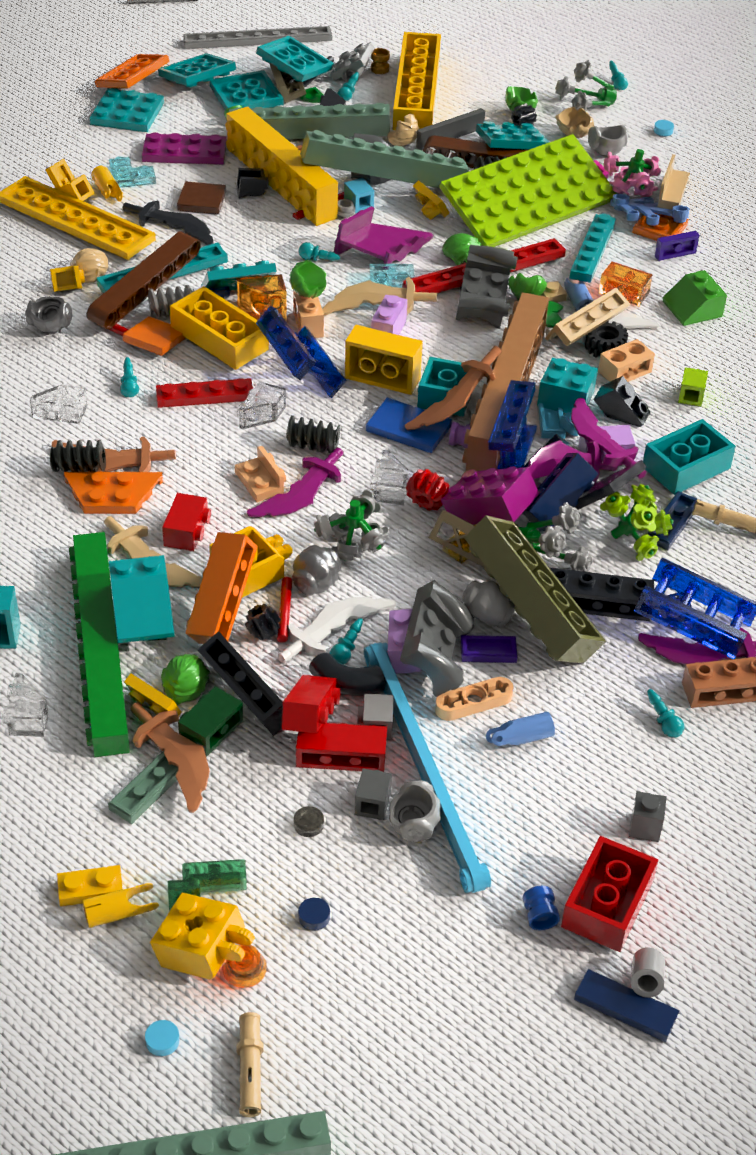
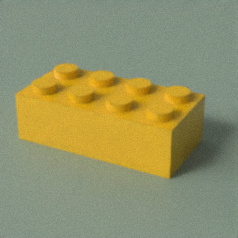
M204 286L170 305L171 327L235 370L269 350L268 326Z

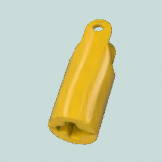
M101 165L95 167L91 177L106 199L111 196L116 198L118 202H121L123 192L108 168Z
M146 883L82 900L88 927H96L157 909L159 907L157 902L142 906L129 902V899L134 895L151 890L154 887L153 884Z

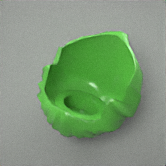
M507 87L505 102L510 110L515 111V107L525 103L536 108L538 99L535 92L531 94L530 89L525 87Z
M455 234L444 242L442 247L443 254L446 257H450L457 265H460L463 261L467 262L470 245L481 246V242L478 241V238L469 234Z
M308 260L298 262L290 271L289 282L291 288L299 296L314 299L325 290L327 285L326 273L313 262Z
M518 273L516 278L512 275L508 279L509 289L518 301L522 292L541 296L547 287L545 279L539 275L528 278L524 277L522 273Z
M178 655L170 660L166 668H163L161 674L163 690L167 697L174 700L177 705L193 701L205 691L206 684L209 682L210 671L204 665L203 660L197 655Z

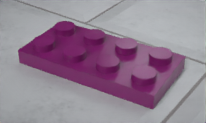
M146 133L142 151V162L224 165L227 136L217 134L207 136L200 134Z

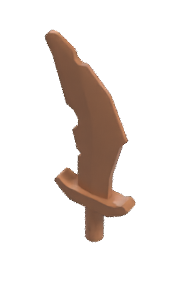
M494 346L480 362L469 360L461 363L462 369L467 373L459 381V384L447 392L444 400L434 403L412 421L406 423V430L418 429L424 425L429 426L438 423L465 407L470 395L483 377L490 378L491 381L496 379L490 365L500 355L501 349L498 346Z
M143 436L140 438L142 446L140 449H127L120 452L114 449H105L106 468L104 472L131 466H141L139 472H149L151 470V461L176 460V450L152 451L149 441ZM57 440L52 441L51 446L56 447Z
M134 703L130 711L143 723V725L138 727L133 737L135 747L140 748L144 742L150 739L161 751H164L169 765L172 764L178 767L176 778L186 799L188 811L194 813L198 810L203 799L201 793L206 790L210 772L203 745L192 742L169 726L179 721L177 711H164L152 717L140 703Z

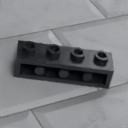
M550 568L585 614L650 622L654 604L655 580Z

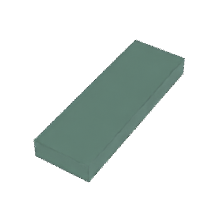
M163 751L108 803L109 810L130 824H133L177 781L178 767L172 764L169 765Z

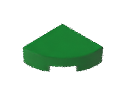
M316 87L305 89L307 94L299 97L306 102L320 103V98L323 94Z

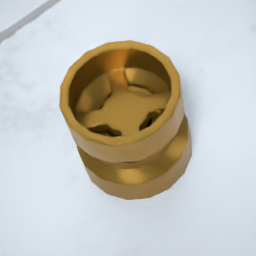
M385 48L374 49L371 54V59L373 60L371 72L379 75L388 73L390 51Z

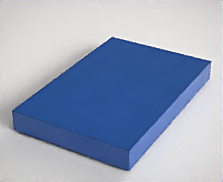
M387 397L367 422L366 431L428 453H433L451 428L453 419L446 418L429 426L424 425L418 429L406 430L405 424L412 421L425 410Z

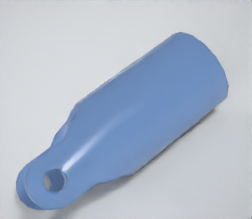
M568 278L565 279L564 288L576 312L594 301L583 281H579V284H574Z
M549 712L510 720L500 727L488 730L486 739L497 746L506 744L521 745L553 737L555 735L554 722Z

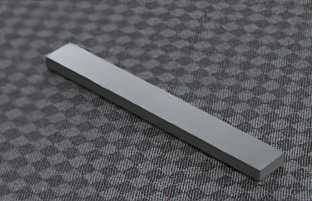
M330 26L186 33L183 34L185 49L264 45L286 36H291L301 43L332 41V32Z

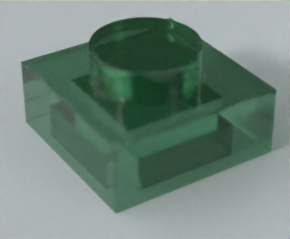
M200 879L168 881L169 912L182 892L201 897Z

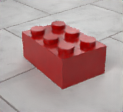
M600 836L565 904L561 928L621 952L654 882L659 859Z

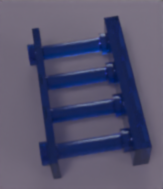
M270 305L256 322L257 326L295 378L301 381L307 373L311 374L316 378L327 395L332 398L346 383V378L306 326L299 333L295 332L290 328L279 311Z
M510 381L488 441L489 450H496L500 453L497 469H507L513 466L524 468L537 431V425H527V413L535 393V382Z
M662 557L652 578L658 584L655 589L648 586L644 587L634 612L735 659L747 636V633L740 631L743 623L751 626L756 616V601ZM667 588L683 594L680 601L665 595ZM692 600L708 606L705 613L690 607L689 605ZM717 612L733 618L730 625L715 619L714 617Z

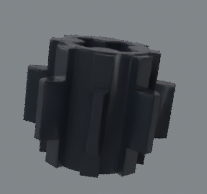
M525 103L514 108L515 111H512L511 116L514 126H521L522 123H529L534 126V122L537 121V114L532 105Z
M266 604L256 605L247 612L246 619L248 622L244 624L249 633L253 634L254 638H259V640L263 641L264 639H271L272 636L278 633V629H280L278 622L281 621V618L271 606Z

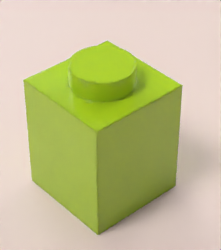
M684 368L678 403L702 407L708 371Z

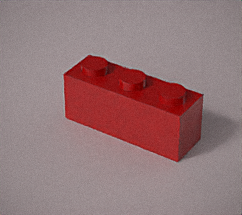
M302 675L283 701L282 730L317 734L322 725L327 723L329 714H333L334 706L339 704L340 688H336V678Z
M326 723L322 725L317 734L298 732L296 767L362 771L364 768L384 772L387 727Z

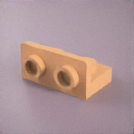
M263 446L257 447V458L235 465L236 475L256 503L272 498L277 494H284L285 472L276 465L272 454L267 453Z

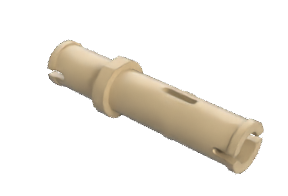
M699 499L696 500L692 515L713 520L714 524L719 525V523H723L756 534L755 517L726 509L725 505L722 504L716 506Z
M247 1012L239 1016L240 1041L236 1045V1052L240 1056L239 1113L244 1117H255L261 1114L260 1055L263 1054L264 1044L260 1041V1015L254 1012Z

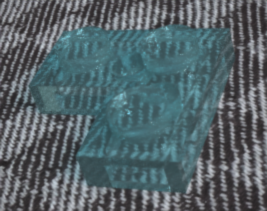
M129 157L109 159L111 174L120 188L156 184L153 166L142 165L132 168Z
M369 264L370 281L393 287V284L402 285L407 277L414 278L413 264Z

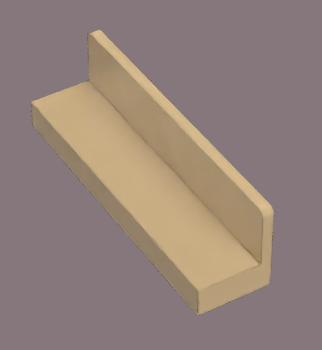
M672 154L661 184L657 206L659 208L672 210L673 206L680 205L689 181L690 172L673 169L675 154Z
M614 288L557 323L545 339L549 341L553 337L558 336L566 346H569L625 311L631 304L617 288Z

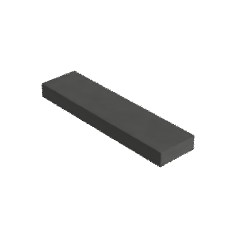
M480 108L418 129L416 148L423 150L426 140L430 136L459 138L476 132V125L483 124L485 121V110Z

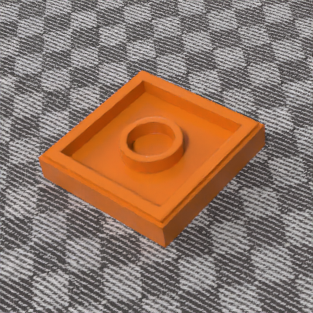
M657 214L660 216L659 224L648 225L646 224L647 217L643 215L633 226L632 233L657 241V238L681 234L688 226L689 219L687 218L684 223H678L673 221L672 216Z
M150 316L123 334L124 342L161 356L186 339L181 332L172 328L171 324Z

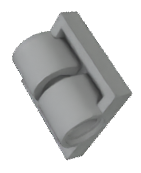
M371 42L365 45L361 43L353 51L342 53L330 74L335 81L342 77L345 82H348L355 72L359 73V80L375 49Z

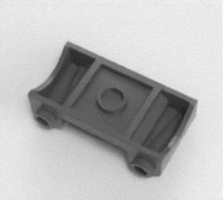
M470 245L455 320L477 317L489 321L495 328L500 329L503 316L507 317L510 304L506 303V292L510 271L515 270L518 257L514 256V251L491 246Z
M435 580L417 589L400 660L403 664H409L423 670L432 681V694L437 697L449 690L457 689L464 681V671L452 660L456 638L461 635H468L474 629V616L464 603Z

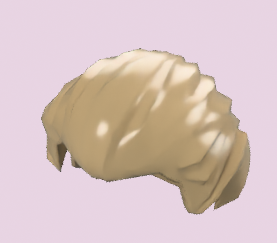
M574 107L567 108L555 116L559 129L567 136L574 134L576 138H582L594 126L593 118L583 108L576 110Z
M414 114L404 116V122L398 121L396 130L390 131L387 134L388 140L392 145L406 146L417 138L419 127Z
M86 248L74 256L70 266L78 265L79 270L83 269L85 283H92L97 281V277L100 275H105L108 269V258L100 250Z

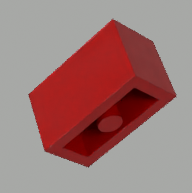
M183 493L176 494L162 526L163 544L165 547L189 551L195 550L198 541L201 542L203 540L205 524H209L211 519V509L208 508L207 497Z

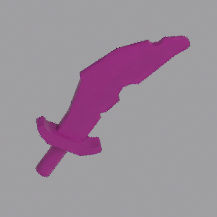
M578 398L574 403L575 408H572L571 421L579 436L588 441H597L599 448L607 453L603 464L613 467L622 465L628 467L636 463L634 459L639 448L634 446L625 450L615 440H612L606 430L597 426L598 420L587 406L585 399ZM644 470L637 477L642 479L647 472Z
M561 440L540 448L529 460V465L527 466L532 478L537 479L548 476L567 453H579L599 473L593 480L594 483H596L600 476V470L616 471L618 467L603 464L601 450L597 441H588V451L584 453L564 444Z
M339 447L335 448L325 460L317 457L303 458L302 467L309 468L310 470L302 477V480L292 484L288 493L277 494L260 505L247 510V515L250 517L286 515L313 504V499L327 477L335 480L336 483L341 482V473L334 464L344 454L343 450Z
M739 626L734 631V636L737 639L722 640L717 643L700 640L697 643L691 644L681 638L654 636L645 633L638 635V640L646 647L653 648L657 654L672 662L685 665L738 657H756V641H752L750 633Z

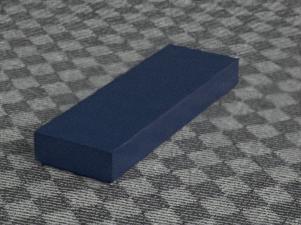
M680 491L675 494L664 509L665 515L670 514L673 520L672 530H668V536H664V533L656 534V531L646 533L651 537L657 536L659 538L657 542L658 547L667 551L670 549L693 517L692 511L697 498Z
M590 969L584 975L574 996L575 1001L663 1042H667L680 1010L651 997H642L635 993L633 989Z

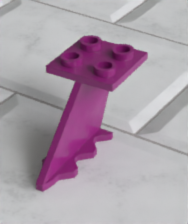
M371 206L340 222L333 252L340 255L354 248L384 260L383 268L386 270L393 261H402L409 252L417 253L424 244L433 239L434 235L430 232L371 223L375 209Z

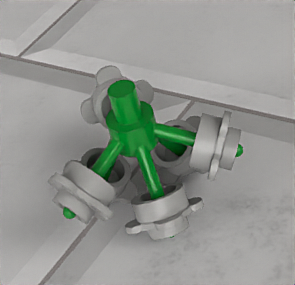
M368 489L364 490L362 495L354 496L351 499L350 508L346 510V514L339 515L338 513H333L330 517L328 514L325 516L317 515V521L314 522V531L318 537L323 536L324 540H328L329 536H337L343 539L338 540L337 546H332L331 549L337 552L339 558L344 561H352L353 557L361 558L362 556L361 553L357 552L359 545L352 541L354 529H362V539L360 541L363 546L362 550H368V552L380 550L385 545L384 540L387 539L389 534L387 527L381 528L377 523L368 524L365 521L373 512L377 513L381 509V504L375 501L373 492Z

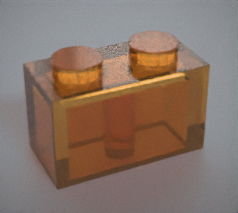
M611 262L601 274L599 293L606 294L617 288L629 303L640 306L650 293L653 274Z

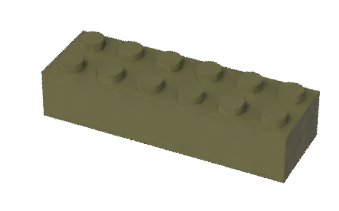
M485 515L464 537L470 545V552L483 562L485 572L498 582L500 592L505 597L511 599L515 605L516 613L521 618L526 619L531 626V633L537 639L542 640L547 647V654L553 660L584 664L606 643V640L514 522Z

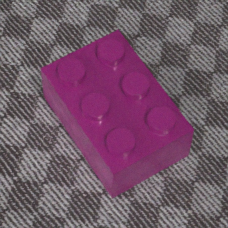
M513 466L507 469L490 468L482 471L471 469L464 472L461 476L462 478L448 489V493L441 499V502L447 512L472 525L478 524L485 515L515 522L538 496L539 491L528 467L516 468Z

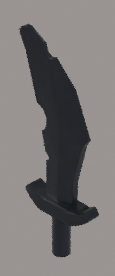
M158 200L148 202L144 207L126 202L123 204V211L139 215L140 226H145L149 219L166 223L173 228H182L186 234L202 241L206 245L214 243L213 237L209 235L211 231L207 225L192 214L159 210L160 202Z

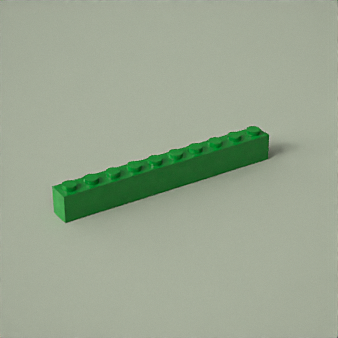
M105 532L73 535L74 546H69L70 562H75V565H70L72 581H77L76 584H72L74 600H79V603H74L75 619H81V623H76L77 640L83 639V643H78L79 660L85 659V663L79 665L81 681L87 680V684L81 685L83 702H89V706H85L83 709L85 724L91 723V728L85 729L87 746H93L95 757L130 753L106 536Z

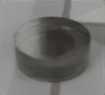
M306 806L296 811L294 814V829L299 835L314 837L322 832L324 828V815L318 808Z

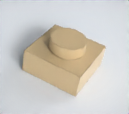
M558 281L548 282L545 291L541 295L549 297V301L556 303L566 301L567 293Z

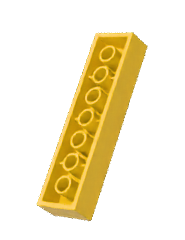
M404 32L393 107L392 130H396L397 122H404V116L408 114H414L419 129L433 125L441 34Z
M249 107L226 113V146L231 153L249 168L263 169L265 177H268L269 186L294 206L295 209L298 211L304 210L305 217L315 226L338 219V181L321 167L303 163L300 155L301 151Z

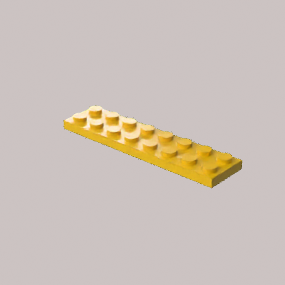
M27 176L22 177L0 191V203L126 260H129L156 240L155 232Z

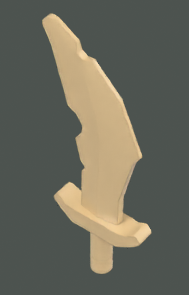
M410 277L406 278L407 288L391 287L368 280L346 287L335 295V299L328 302L322 310L324 315H328L333 312L358 308L364 302L378 305L381 304L385 295H395L408 299V315L414 308V301L437 302V293L415 292V284Z
M111 516L104 520V524L115 534L108 543L109 554H113L116 550L123 548L131 559L161 556L154 550H149V547L140 539L141 537L148 536L147 526H132L125 530ZM165 563L168 586L181 588L184 586L200 587L203 577L197 576L175 563Z

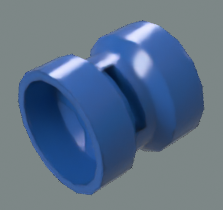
M535 886L525 891L522 899L524 907L529 911L527 914L529 926L539 931L556 926L560 922V915L557 907L553 905L555 903V896L552 888L548 886Z

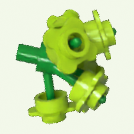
M639 484L638 487L632 485L631 488L633 490L630 497L628 495L622 496L616 491L609 495L605 502L600 505V509L602 511L607 510L611 517L620 518L618 526L611 530L613 538L618 539L622 535H632L636 540L633 549L638 553L636 556L638 561L644 558H651L656 554L659 538L657 536L651 537L648 534L640 537L636 531L647 529L648 532L656 531V534L664 533V536H668V530H672L673 524L670 514L665 515L664 510H660V513H657V506L653 503L656 501L655 496L652 495L654 491L648 485ZM631 499H633L634 505L631 508L629 514L625 517L624 514L628 510V504L630 503Z

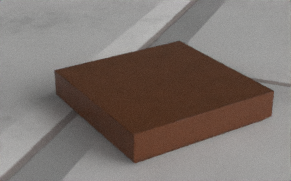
M185 181L177 203V210L219 214L226 194V185Z

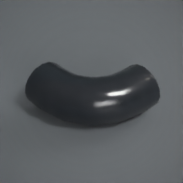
M330 653L317 655L309 665V671L313 676L336 678V688H340V694L364 696V694H377L385 690V677L378 665L360 668L348 667L339 663Z

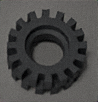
M607 321L586 334L585 349L588 350L589 354L594 353L593 357L597 358L601 353L627 343V329L623 328L621 324L616 325L615 321H612V324Z

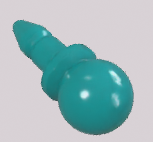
M610 60L609 68L613 75L611 80L614 88L625 90L628 87V80L624 77L623 72H619L617 65Z
M355 72L347 83H343L337 92L346 101L352 98V94L355 91L354 86L358 80V72Z
M310 242L302 243L298 249L300 257L305 260L313 258L316 261L318 257L330 261L340 259V256L334 252L319 250L318 245L314 246Z
M126 357L124 360V375L120 379L122 383L120 392L125 397H134L139 393V385L137 383V376L133 375V364L129 357Z
M358 618L351 624L350 630L347 631L344 638L339 637L337 640L338 644H335L330 649L329 653L339 663L346 664L351 659V651L356 648L353 643L358 636L357 634L361 631L363 619Z
M648 689L649 701L654 706L657 714L660 715L657 718V722L662 723L663 733L668 737H679L685 728L683 720L675 715L674 709L668 711L665 703L661 701V697L653 690Z

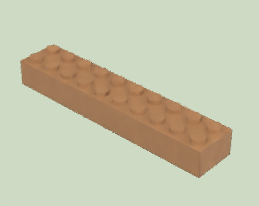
M522 292L519 301L514 302L513 312L508 319V326L505 327L502 341L498 345L502 352L492 363V371L496 379L491 381L490 378H487V384H484L482 388V399L477 401L475 411L477 414H472L471 430L467 429L465 433L464 444H468V448L464 450L462 463H466V471L471 469L482 471L490 468H499L545 335L549 297Z

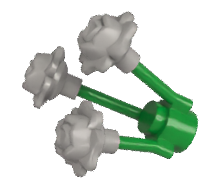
M590 60L576 64L574 69L575 79L578 83L586 78L598 82L604 86V88L598 90V93L575 88V86L570 85L568 76H565L563 80H558L555 87V93L560 95V100L568 93H578L572 99V107L576 110L583 108L585 112L587 107L592 105L609 107L615 103L617 98V91L614 89V85L608 84L596 77L591 71L592 63H590ZM586 95L597 97L600 101L587 99Z
M567 502L559 507V515L553 516L552 519L537 523L528 522L526 527H518L536 552L546 554L549 558L563 559L565 563L571 564L572 570L583 572L590 570L593 559L588 554V548L580 546L574 554L560 553L566 546V535L561 532L559 526L561 525L568 534H572L581 520L578 510ZM547 526L545 533L541 535L537 528Z

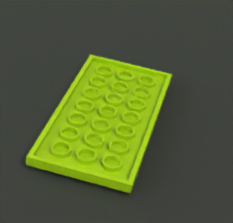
M574 134L441 181L439 186L472 234L481 242V246L491 247L499 246L610 203L613 195L618 194L613 191V186Z

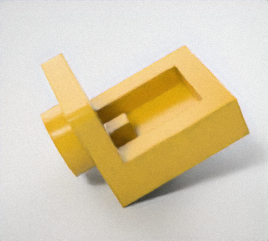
M78 265L50 269L53 292L82 288L81 283H85L83 269L79 270Z

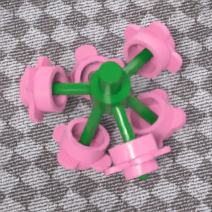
M637 149L635 156L630 161L619 162L618 155L612 156L611 152H608V158L604 159L603 166L604 170L609 172V176H613L614 172H618L619 166H628L622 167L619 173H615L614 182L610 181V184L613 185V191L618 194L625 193L629 195L627 191L633 186L635 188L634 195H640L641 198L652 196L653 191L658 190V186H654V181H651L650 177L658 176L661 173V169L658 166L659 158L652 156L651 159L646 158L643 160L645 151Z

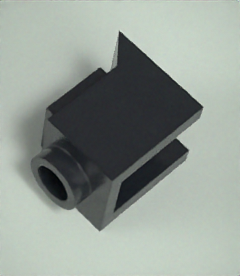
M238 168L236 185L238 199L244 195H264V191L268 190L269 180L268 177H265L264 170L261 168Z

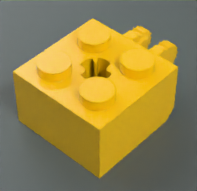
M252 526L234 533L248 536L258 546L242 598L284 577V560L291 556L293 548L289 544L284 545V540L279 534L265 539ZM209 544V552H210V554H211V546H212V544Z
M182 892L151 939L150 944L161 967L211 980L215 977L225 959L234 960L235 962L242 961L245 951L238 945H235V943L249 946L255 938L251 931L244 928L245 925L237 905Z

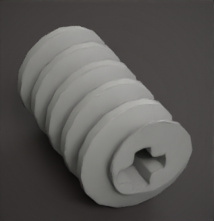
M185 285L183 292L180 286H176L174 293L171 287H167L166 294H164L162 288H158L156 295L153 289H149L148 303L150 315L152 316V312L155 311L157 317H160L161 311L164 310L166 316H169L170 305L194 292V289L192 291L189 285Z

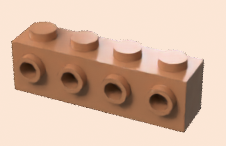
M756 657L686 664L682 685L690 707L698 708L755 702Z

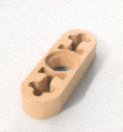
M495 677L447 691L437 696L435 713L440 719L451 721L506 705L512 700L513 683L505 677ZM470 695H477L482 700L479 702H471L467 699V697Z

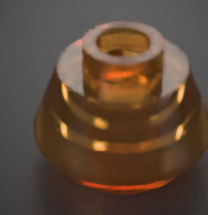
M238 945L244 949L245 956L239 962L225 959L222 964L223 976L227 982L236 987L248 988L255 986L266 975V960L254 946Z

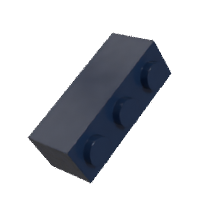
M567 453L537 488L539 491L538 496L522 514L530 522L537 523L550 520L553 516L559 515V507L563 506L566 502L575 508L579 502L578 498L583 492L591 489L594 485L593 480L599 473L579 453ZM547 526L537 529L539 531H545Z

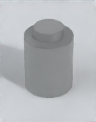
M645 947L636 951L633 956L631 987L635 993L642 997H655L664 989L665 958L657 949Z

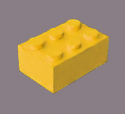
M355 324L345 340V379L412 395L421 379L423 341Z

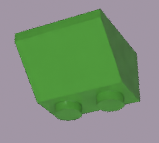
M703 270L685 274L663 296L662 301L680 323L686 326L723 317L727 294Z

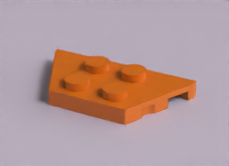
M64 472L65 483L71 487L72 494L79 501V506L84 514H136L142 507L143 502L151 497L152 489L155 485L162 484L163 475L162 472Z

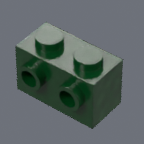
M215 686L209 693L202 695L198 703L189 712L182 714L178 721L179 734L196 744L203 745L207 757L243 722V702Z

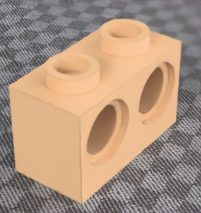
M293 291V314L301 340L324 337V313L319 298H305Z
M636 339L601 353L598 372L609 382L621 376H624L627 382L652 372L655 353Z

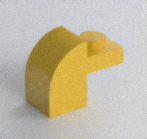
M61 159L45 169L55 187L54 189L82 201L94 194L86 176L83 174L74 178L65 159Z

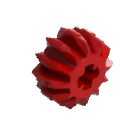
M418 469L408 480L405 489L407 490L406 495L412 499V503H417L420 508L424 507L428 511L432 509L438 511L443 506L441 499L448 493L450 485L444 481V477H439L436 472L432 473L429 469L424 471Z

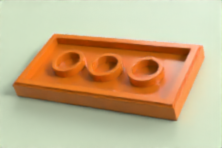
M136 54L97 78L95 85L99 88L128 89L169 63V56L162 54Z

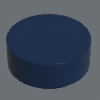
M316 897L304 900L298 909L300 924L312 931L321 930L326 927L330 921V907L328 903Z

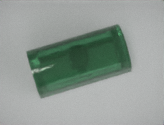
M246 860L189 862L182 864L183 893L194 894L247 890Z

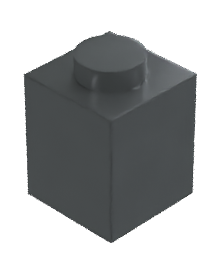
M362 769L355 795L354 815L384 820L391 795V773Z
M636 791L629 837L659 842L664 823L667 796Z

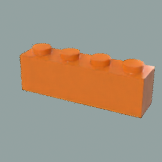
M217 532L215 541L211 546V554L203 571V579L195 596V604L187 621L185 632L198 644L206 643L218 631L227 641L229 640L258 547L244 534Z

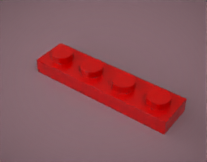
M251 378L156 385L158 408L254 401Z

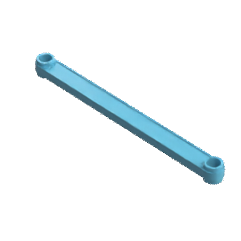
M379 642L364 647L363 652L366 665H378L383 671L386 685L383 692L385 695H393V715L421 780L431 784L435 795L440 799V824L460 867L459 877L464 892L475 893L491 887V876L485 863H479L391 665L388 655V644L386 642Z

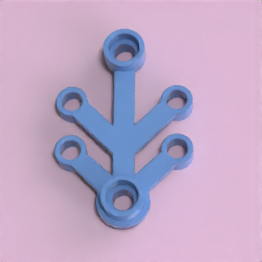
M614 194L613 199L610 201V205L615 210L627 213L626 220L638 221L640 212L647 217L646 224L648 225L659 224L660 216L657 214L672 216L673 221L678 223H684L689 218V207L677 205L673 206L672 210L657 207L658 202L654 203V198L652 197L630 199V196L626 194Z

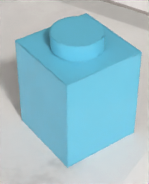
M364 178L344 183V199H349L353 202L355 213L371 206L374 207L375 190Z

